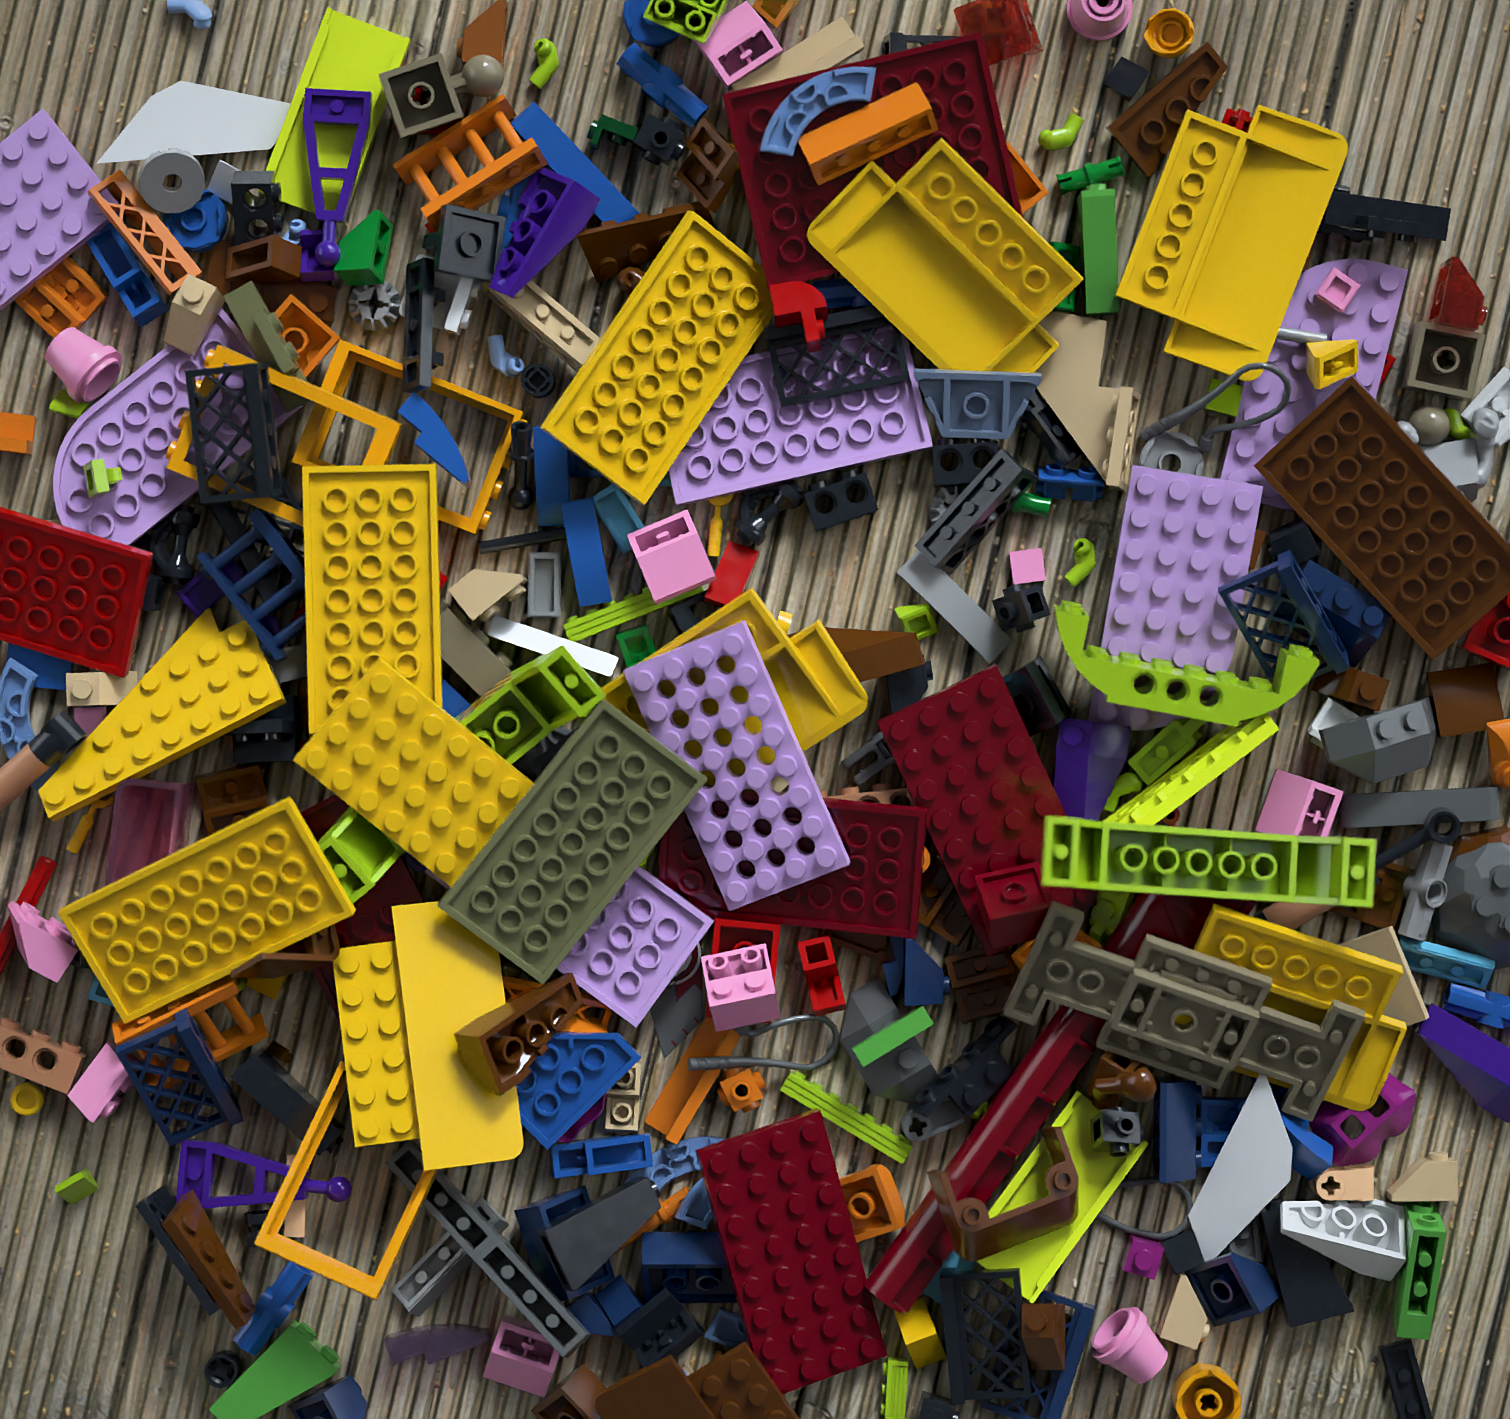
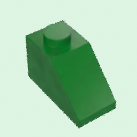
M374 210L339 241L341 258L334 265V271L348 286L384 284L393 225L380 210Z

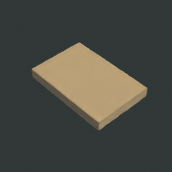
M1393 926L1337 944L1402 966V976L1385 1008L1384 1016L1406 1022V1026L1429 1018Z

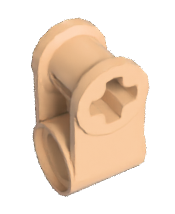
M1372 1165L1330 1167L1311 1179L1309 1186L1313 1193L1329 1201L1374 1200V1167ZM1329 1178L1333 1181L1332 1185H1328L1325 1190L1321 1187L1322 1183H1326Z

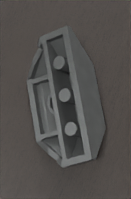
M1430 696L1318 730L1327 762L1334 766H1339L1348 773L1370 784L1429 766L1437 737L1435 713Z
M876 977L850 993L840 1041L874 1096L913 1104L918 1093L924 1088L930 1087L939 1078L938 1073L915 1036L864 1067L852 1050L853 1046L903 1017L880 978Z

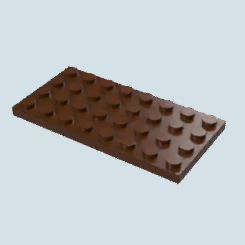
M1353 375L1254 465L1262 476L1432 660L1437 658L1510 593V544Z

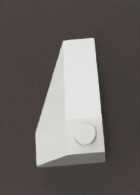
M1376 1199L1362 1201V1203H1348L1347 1200H1337L1335 1204H1321L1319 1201L1282 1202L1280 1205L1281 1233L1359 1274L1391 1281L1406 1261L1404 1206Z

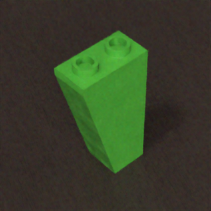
M1106 184L1087 185L1086 190L1081 191L1076 199L1079 246H1081L1080 270L1083 277L1081 281L1084 317L1116 315L1119 312V298L1114 296L1118 287L1115 189H1106Z
M1404 1201L1406 1261L1397 1272L1392 1323L1396 1337L1429 1340L1447 1232L1437 1205L1429 1201Z
M294 1320L212 1404L209 1411L218 1419H257L333 1376L341 1366L338 1362L340 1357L330 1346L325 1345L323 1347L314 1338L316 1333L309 1325L304 1322L299 1324Z

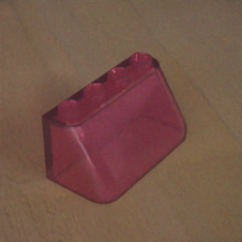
M132 778L126 779L118 785L115 792L105 886L188 846L195 783Z

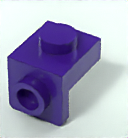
M323 229L300 231L302 282L335 280L334 266L324 267L315 258V249L322 242Z

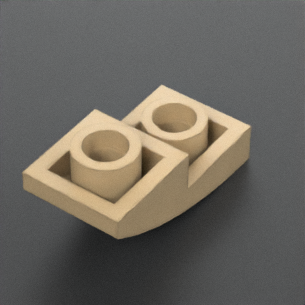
M636 1063L607 1091L605 1132L638 1133L641 1063Z

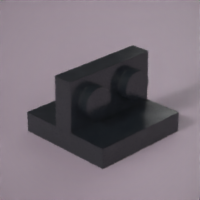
M449 204L441 205L438 232L424 235L422 247L423 249L434 251L433 271L491 283L503 249L506 217Z
M1041 656L1002 677L1030 737L1059 724L1072 714Z
M284 695L285 704L224 734L225 736L232 737L233 763L295 762L293 759L299 752L298 696Z
M664 1288L617 1327L615 1331L634 1351L642 1367L645 1368L670 1355L675 1359L699 1339L705 1329L701 1322Z

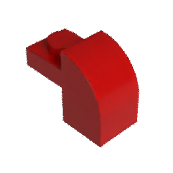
M800 281L769 285L776 328L803 323L808 353L821 351L820 340L826 339L823 319L828 318L826 301L820 291L814 286Z
M826 935L797 942L815 1017L846 1010V1002L830 936Z

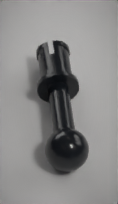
M516 421L511 424V448L508 450V457L514 460V486L509 490L507 499L510 506L516 510L529 508L534 498L532 490L527 486L528 460L534 457V450L531 448L532 425L528 423L526 428V422Z

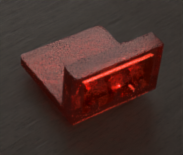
M975 0L954 9L962 36L982 32L989 66L1021 54L1032 56L1043 51L1027 0Z

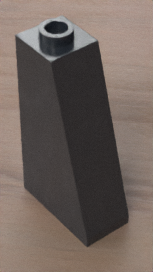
M261 1047L230 1077L303 1141L320 1103ZM334 1117L316 1152L318 1156L325 1150L331 1154L344 1141L340 1135L346 1128Z
M636 1177L536 1230L564 1290L575 1291L581 1287L661 1208L658 1200L660 1192L653 1180L649 1181L648 1177Z
M1283 1198L1272 1199L1258 1214L1276 1285L1281 1294L1280 1301L1286 1323L1292 1328L1354 1312L1351 1301L1323 1254L1281 1233L1280 1205L1284 1200Z

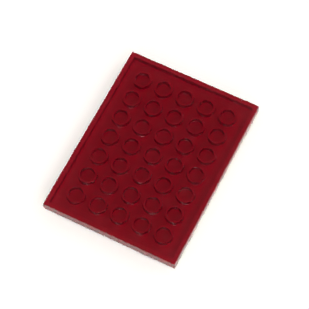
M982 32L722 94L734 148L739 153V170L768 290H770L769 285L790 281L803 282L840 273L810 244L807 236L808 228L812 221L868 163L818 186L798 141L793 156L759 151L770 119L788 95L811 78L835 69L847 67L876 68L870 102L849 101L829 107L814 117L800 136L913 83H918L932 107L939 130L873 161L897 183L942 138L1023 218Z

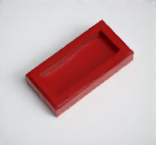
M729 540L715 571L717 580L710 583L704 596V601L723 607L743 594L758 561L760 552Z

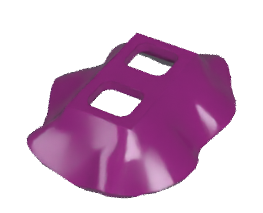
M1389 1073L1380 1092V1095L1389 1104V1108L1380 1117H1374L1368 1110L1356 1111L1322 1100L1312 1122L1309 1121V1125L1315 1135L1333 1146L1332 1163L1334 1165L1344 1167L1367 1163L1377 1157L1384 1140L1398 1136L1408 1128L1416 1102L1415 1091ZM1350 1115H1355L1364 1125V1131L1355 1139H1349L1340 1129V1124Z

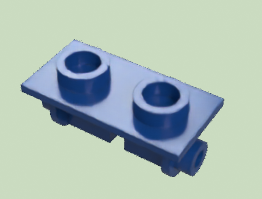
M1047 464L1046 466H1038L1039 481L1036 484V494H1042V497L1065 499L1066 488H1072V500L1095 502V499H1102L1105 483L1099 472L1093 467L1084 466L1079 469L1063 467L1060 469L1057 464Z

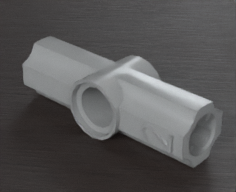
M1432 840L1423 845L1416 872L1409 874L1403 884V894L1407 899L1398 934L1425 941L1434 909L1441 906L1447 897V885L1443 878L1453 848L1452 846L1436 841L1433 842Z

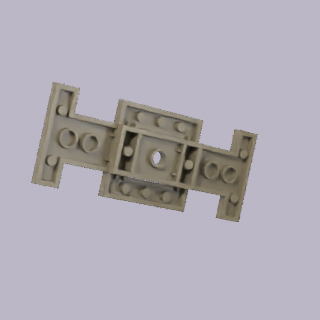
M1054 901L1052 902L1005 1004V1016L1035 1026L1046 1000L1054 1001L1105 1019L1106 1021L1096 1042L1098 1048L1219 1090L1229 1070L1233 1071L1236 1065L1290 1083L1280 1104L1281 1111L1312 1122L1365 1019V1011L1363 1009L1333 999L1321 1025L1262 1006L1272 986V978L1149 934L1146 935L1133 961L1076 941V935L1084 920V912ZM1182 1014L1193 1018L1188 1024H1179L1175 1021L1176 1017Z

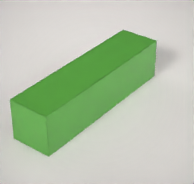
M921 1005L853 1046L852 1050L864 1067L934 1023L924 1006Z

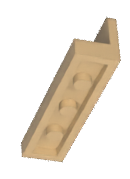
M840 17L732 85V89L737 91L836 67L862 52L865 46L859 36L854 35L846 20Z

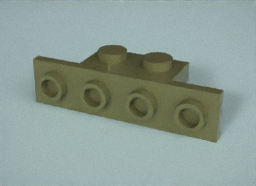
M250 281L224 295L223 298L259 362H268V366L282 371L283 374H289L308 382L296 361L300 359L297 350L291 341L286 343L280 332L284 329L280 319L275 312H269L254 282ZM271 383L287 413L310 401Z

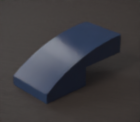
M890 936L894 959L884 961L882 965L889 995L894 996L897 995L903 975L904 939L903 937Z

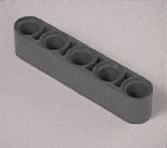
M1499 786L1343 794L1339 804L1341 828L1425 824L1428 813L1438 807H1446L1452 810L1460 822L1501 819ZM1447 817L1439 818L1435 823L1452 822L1451 819Z

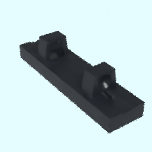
M426 257L409 263L406 267L402 392L411 394L414 391L417 393L420 390L430 388L431 370L442 367L444 363V354L432 351L433 307L445 303L446 290L434 287L435 271H433L435 259Z

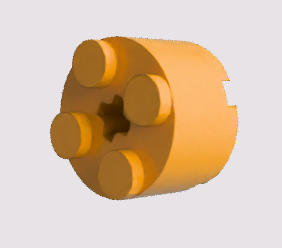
M1197 1363L1184 1370L1176 1379L1171 1400L1180 1419H1239L1242 1406L1240 1392L1233 1379L1222 1368L1212 1364ZM1209 1395L1213 1399L1211 1404L1207 1402L1202 1403L1200 1400L1203 1396L1208 1397Z

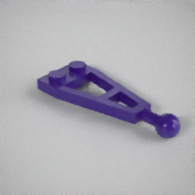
M305 88L303 123L316 220L323 222L322 242L315 249V258L324 267L334 266L341 258V250L335 243L337 223L345 222L370 130L373 94L368 91ZM315 124L358 126L347 169L320 167ZM322 180L344 181L336 210H325Z
M185 1139L181 1141L176 1203L183 1194L192 1189L203 1208L272 1203L279 1191L266 1192L268 1171L286 1176L291 1166L219 1142ZM216 1154L256 1167L254 1191L252 1194L212 1197ZM307 1171L293 1201L308 1198V1193L327 1195L333 1202H344L350 1197L352 1186L350 1181L342 1176L333 1177L329 1181L309 1179L310 1172Z

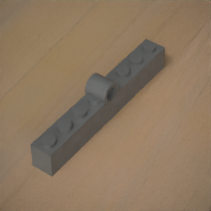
M409 1140L385 1163L413 1193L422 1175L424 1166L421 1148L415 1142ZM439 1169L423 1205L562 1357L568 1358L591 1336L590 1332L523 1261L508 1240L490 1225Z

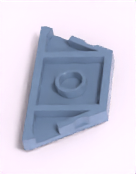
M914 369V378L925 396L930 412L935 417L936 425L942 437L1009 439L1037 386H1039L1042 373Z

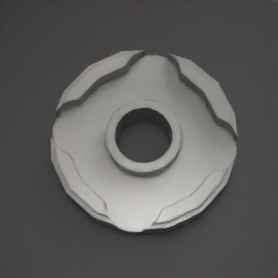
M170 148L168 151H157L151 154L143 162L138 174L139 189L145 202L155 210L164 213H181L192 208L201 199L205 189V175L199 161L189 152L178 148ZM169 174H175L181 178V181L175 187H167L163 184V179Z
M1175 431L1164 432L1161 435H1157V437L1149 439L1140 451L1137 462L1138 466L1163 470V458L1166 455H1173L1178 458L1180 463L1177 472L1202 475L1204 467L1202 453L1197 443L1186 434Z

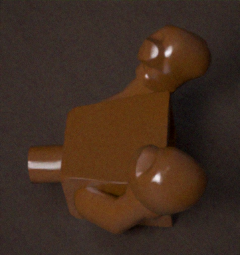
M1106 1051L1100 1058L1086 1091L1093 1097L1092 1105L1100 1111L1102 1109L1108 1110L1114 1108L1124 1097L1137 1102H1148L1153 1098L1157 1090L1155 1079L1151 1072L1144 1067V1063Z

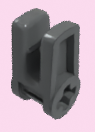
M881 731L841 761L844 768L848 769L857 762H862V759L873 752L877 754L878 759L865 769L861 768L860 772L854 776L853 780L857 786L895 762L891 752L883 743L885 739Z
M949 1099L943 1101L927 1118L913 1112L912 1109L905 1112L901 1119V1128L906 1137L918 1142L962 1124L964 1116ZM915 1117L920 1122L925 1121V1124L920 1126L921 1131L918 1133L913 1129H908L912 1125V1119Z

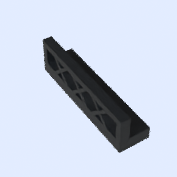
M1001 448L914 546L935 568L952 574L1038 477L1031 470L1022 467L1006 450Z

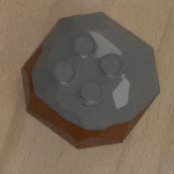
M1503 825L1463 834L1458 837L1453 845L1443 878L1447 885V897L1441 906L1434 909L1431 919L1435 936L1457 950L1494 960V970L1510 967V828Z

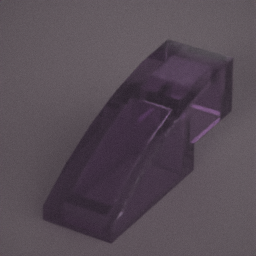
M429 1324L389 1334L385 1337L384 1344L393 1365L424 1353L427 1363L430 1365L488 1342L492 1334L490 1329L473 1325Z

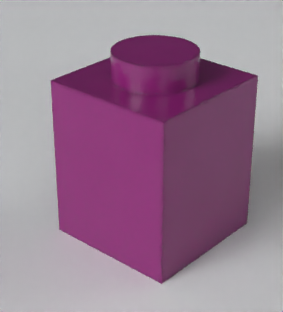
M1129 1233L1120 1266L1124 1271L1155 1280L1164 1247L1159 1242Z

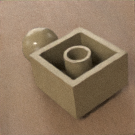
M439 53L380 73L378 78L399 138L402 140L463 119L464 116L456 95L469 91L478 97L491 96L501 88L504 81V71L499 61L494 57L481 54L470 58L464 65L462 73L450 76L443 55ZM418 88L423 93L428 92L430 95L426 99L425 105H420L419 102L412 100V97L416 94L415 90Z
M1419 321L1414 324L1401 389L1425 393L1423 406L1417 408L1408 420L1417 432L1419 438L1418 445H1437L1442 443L1448 436L1450 421L1447 414L1442 410L1445 398L1463 402L1472 399L1485 334L1425 321ZM1444 354V360L1449 362V366L1440 368L1436 359Z

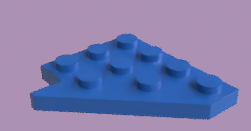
M556 1032L546 1044L548 1049L543 1056L538 1055L529 1067L530 1073L523 1081L516 1085L521 1124L547 1150L641 1059V1055L619 1033Z

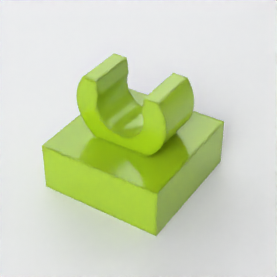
M104 459L91 460L83 466L89 498L102 497L110 491L109 485L117 484L118 481L123 480L121 468L106 469Z

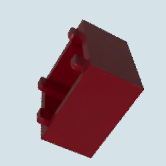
M1039 862L974 875L977 905L992 948L1036 939L1053 902L1048 885H1041L1042 869Z

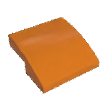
M68 256L14 301L55 339L56 336L67 328L75 327L79 330L101 307L110 294Z

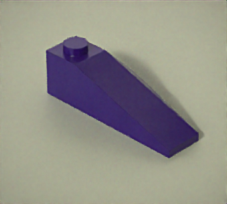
M543 167L534 172L521 193L518 205L522 209L518 221H514L510 225L508 232L513 234L509 247L501 252L490 288L513 298L585 227L601 199L573 179Z
M1068 718L1060 722L1056 748L1054 790L1067 818L1099 821L1108 797H1110L1114 784L1128 759L1132 726Z
M1431 1003L1427 1009L1429 1018L1421 1021L1415 1032L1437 1058L1444 1063L1454 1078L1466 1089L1479 1107L1509 1123L1510 1048Z

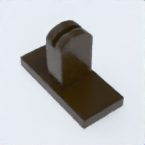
M274 1040L266 1049L268 1053L287 1063L293 1057L287 1048Z

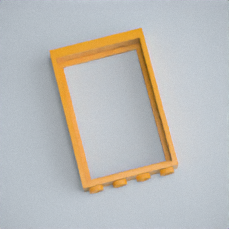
M339 339L321 388L343 397L356 362L403 379V364ZM431 375V387L428 390L508 421L470 518L438 506V520L478 535L480 529L486 530L491 519L492 512L487 511L491 500H498L504 485V482L500 481L504 468L509 470L513 463V460L508 457V450L511 448V424L516 421H524L527 427L528 421L524 420L525 413L521 410ZM316 402L314 403L293 456V463L303 467L336 466L319 459L337 411Z
M217 345L215 350H209L203 367L207 369L224 367L225 363L234 366L259 363V361L225 346ZM268 366L270 383L376 428L377 431L362 465H388L404 427L403 423L292 375L283 374L282 371ZM216 374L214 376L219 379L220 374ZM204 376L202 381L198 379L196 382L197 391L205 398L216 385L206 376ZM206 409L200 415V420H202ZM185 410L178 424V428L182 430L178 441L171 442L165 459L169 460L166 468L198 481L196 465L185 461L193 442L190 412ZM216 474L208 481V486L221 492L228 485ZM236 483L237 485H239V486H240L243 490H245L246 492H253V491H254V490H252V489H249V488H247V487H245V486H242V485ZM232 488L228 494H234L238 492ZM270 497L242 499V501L304 527L303 511Z
M341 1061L254 1244L263 1250L378 1301L439 1169L423 1170L374 1277L278 1234L348 1087L345 1063Z

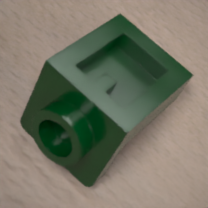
M601 114L599 121H592L587 138L591 140L590 147L598 151L604 133L609 134V141L626 146L627 142L633 144L639 129Z

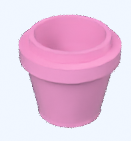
M1067 0V18L1072 28L1080 36L1092 41H1106L1116 37L1126 28L1132 15V0H1108L1109 3L1106 7H1100L1096 0Z
M70 327L62 331L50 343L45 352L44 359L67 387V394L75 402L83 403L96 400L113 385L121 371L122 357L114 347L104 346L75 327Z
M1137 1307L1122 1308L1111 1314L1100 1325L1092 1340V1355L1101 1364L1112 1366L1138 1384L1145 1383L1153 1378L1161 1370L1168 1357L1167 1350L1147 1324L1146 1315Z

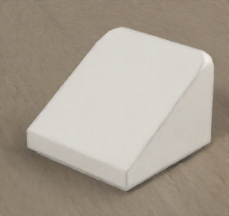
M219 160L207 190L232 204L231 181L234 172L240 170Z

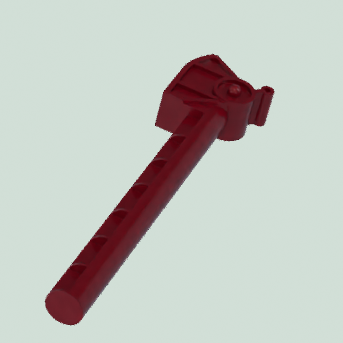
M1174 809L1158 821V826L1176 827L1175 823L1180 817L1179 809ZM1140 893L1107 939L1102 950L1134 961L1147 934L1193 950L1214 904L1249 915L1257 901ZM1061 1004L944 1169L956 1202L966 1198H974L980 1200L984 1205L1096 1049V1040L1106 1021L1105 1019ZM932 1187L863 1283L875 1297L903 1315H907L954 1249Z

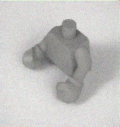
M1480 407L1473 413L1472 427L1476 431V440L1475 438L1420 447L1469 501L1477 499L1478 489L1485 486L1493 468V445L1495 444V437L1500 423L1497 414L1489 408ZM1397 422L1417 444L1419 438L1415 428L1409 422Z

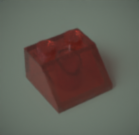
M1452 256L1440 264L1428 322L1474 332L1478 330L1479 325H1484L1487 316V306H1483L1485 296L1459 257Z

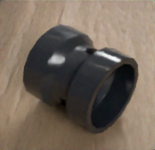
M536 363L528 366L521 377L522 387L533 398H546L555 389V377L551 370L543 364Z
M255 1210L244 1213V1223L248 1226V1234L245 1236L247 1247H257L254 1242L270 1210Z
M221 1350L215 1353L206 1364L204 1370L208 1383L217 1388H225L231 1385L241 1372L240 1358L230 1350Z

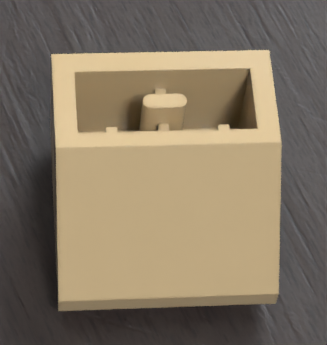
M473 569L450 587L448 591L472 621L478 622L482 620V622L485 621L486 623L501 611L498 605L506 599L513 602L526 591L523 585L528 580L521 574Z

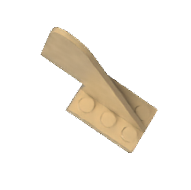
M1052 310L1039 324L1059 342V347L1034 372L1042 373L1041 382L1037 389L1099 472L1106 485L1115 491L1127 492L1141 395L1134 388L1120 386V389L1099 386L1108 321Z

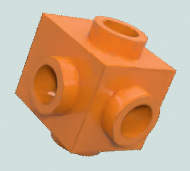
M736 1067L723 1071L724 1077L720 1078L721 1088L717 1089V1092L725 1107L731 1105L734 1112L741 1109L743 1113H746L761 1105L759 1100L764 1098L762 1089L767 1086L759 1070L753 1072L751 1067ZM740 1084L748 1088V1092L744 1096H739L735 1092V1088Z

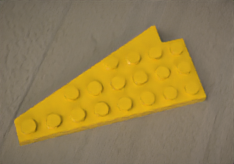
M210 608L206 609L38 790L48 818L55 822L285 704L286 700L269 659L259 646L261 640L249 624L243 620L222 631L215 613Z

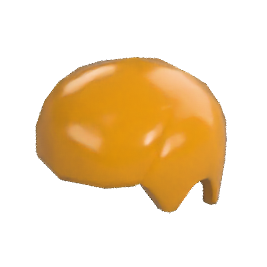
M1176 8L1162 9L1148 19L1143 34L1144 40L1151 52L1161 58H1177L1190 48L1195 33L1194 24L1186 13Z

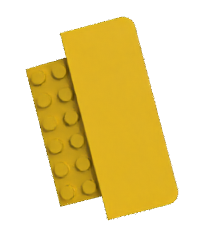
M1262 105L1256 106L1247 132L1188 109L1185 111L1114 295L1174 319L1162 350L1163 353L1227 376H1231L1235 371L1249 363H1267L1347 156L1348 144L1346 139L1337 132ZM1263 369L1250 370L1242 374L1238 379L1241 381L1255 380L1262 374Z
M942 138L897 183L873 160L870 161L812 221L807 232L810 244L935 366L942 370L1034 373L1059 347V342L1039 322L1083 280V277Z
M750 588L641 661H646L745 620L802 752L861 715L868 704L866 691L821 621L818 619L789 638L753 588ZM723 655L719 658V666L723 671L732 672L735 670L736 664L732 657ZM694 667L689 671V678L693 683L703 684L705 682L706 676L702 669ZM624 673L600 688L606 694L604 698L606 701L650 733ZM660 681L659 689L665 696L675 695L676 687L672 681ZM733 687L732 696L736 701L741 703L748 701L749 693L745 687ZM713 698L703 699L702 707L704 711L711 715L717 714L719 711L717 701ZM675 710L673 712V721L678 726H687L689 724V716L683 710ZM755 716L746 718L745 725L750 732L758 733L762 730V722L759 718ZM725 728L716 730L715 736L719 743L727 745L732 742V734L729 730ZM695 740L687 741V752L691 756H700L703 751L701 744ZM767 746L759 748L758 755L763 762L771 763L775 761L776 756L772 748ZM733 758L729 761V769L732 773L736 775L745 773L746 767L742 760ZM708 770L701 771L707 777L704 785L714 786L716 783L715 775Z
M439 901L391 906L396 941L340 948L338 957L333 960L355 1147L420 1139L424 1171L512 1160L522 1152L524 1145L516 1085L503 1095H496L465 1064L454 1033L476 1018L506 1004L500 954L496 949L438 907Z
M1214 904L1193 950L1271 977L1272 986L1262 1006L1317 1025H1321L1333 999L1365 1011V1019L1323 1100L1356 1111H1364L1371 1108L1387 1080L1407 1030L1406 1022L1383 1015L1402 976V966ZM1186 1014L1179 1015L1175 1019L1179 1024H1188L1193 1020L1191 1016ZM1238 1065L1233 1070L1254 1078H1258L1260 1074ZM1267 1076L1269 1083L1285 1088L1290 1086V1083Z

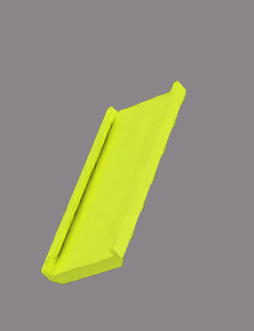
M327 7L266 171H274L275 183H281V202L315 214L303 123L305 88L368 91L373 94L371 125L351 196L352 199L387 107V101L378 75L402 66L411 43L410 38L402 37ZM315 124L320 167L347 169L358 126ZM322 180L325 210H336L344 181ZM258 189L259 193L265 195L261 190Z
M1267 713L1258 717L1241 720L1238 727L1225 726L1224 729L1200 745L1178 764L1171 767L1165 774L1120 806L1119 809L1102 822L1155 825L1279 730L1278 726Z
M1078 1091L1075 1092L1051 1125L1061 1127L1078 1174L1079 1212L1076 1220L1068 1226L976 1261L986 1269L1020 1268L1022 1296L1031 1303H1034L1149 1145V1143L1142 1140L1141 1144L1125 1157H1112L1108 1152L1092 1151L1090 1119L1100 1110L1096 1109L1092 1102ZM1044 1137L988 1212L990 1218L1049 1196L1045 1185V1174L1053 1165ZM999 1278L1014 1289L1013 1278Z

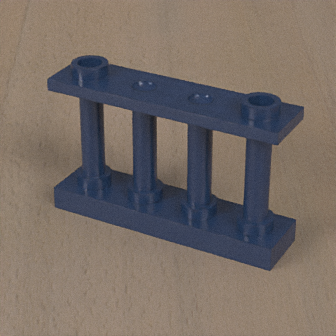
M257 508L248 515L253 522L250 525L251 529L215 558L210 552H201L196 557L202 563L199 565L201 572L208 580L216 581L262 641L259 646L263 653L269 659L275 658L276 661H282L289 657L282 646L306 628V612L275 636L272 635L262 620L299 591L301 593L305 591V561L270 513ZM259 539L261 541L266 539L273 548L270 551L271 555L233 584L222 568ZM279 565L281 567L286 565L293 575L290 577L291 581L253 610L242 594Z

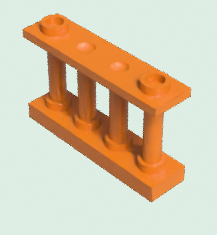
M504 94L487 102L480 109L392 164L406 186L415 181L428 204L420 209L435 232H438L441 205L449 204L477 210L548 164L533 138L531 137L522 142L510 124L509 120L514 118L516 114ZM498 128L512 150L495 160L481 138ZM470 146L484 168L467 178L453 156ZM443 164L456 186L439 196L426 174Z
M231 973L124 1024L122 1019L111 1024L115 1044L119 1046L176 1020L174 1013L187 1008L191 1017H194L208 1039L205 1042L217 1063L251 1045L259 1043L267 1038L269 1033L264 1015L260 1012L249 1018L234 996L240 991L236 978H231ZM223 1002L237 1022V1025L220 1033L205 1010ZM173 1033L167 1037L174 1046L177 1038ZM137 1049L141 1057L144 1059L147 1051ZM154 1053L149 1064L165 1067L167 1060L161 1062L156 1053ZM176 1058L171 1069L187 1072L190 1061ZM145 1072L148 1084L156 1086L161 1075ZM167 1077L163 1088L169 1089L182 1080Z

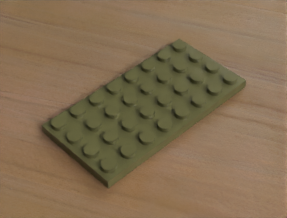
M602 699L595 705L438 902V907L541 984H544L705 784L707 777L608 701Z

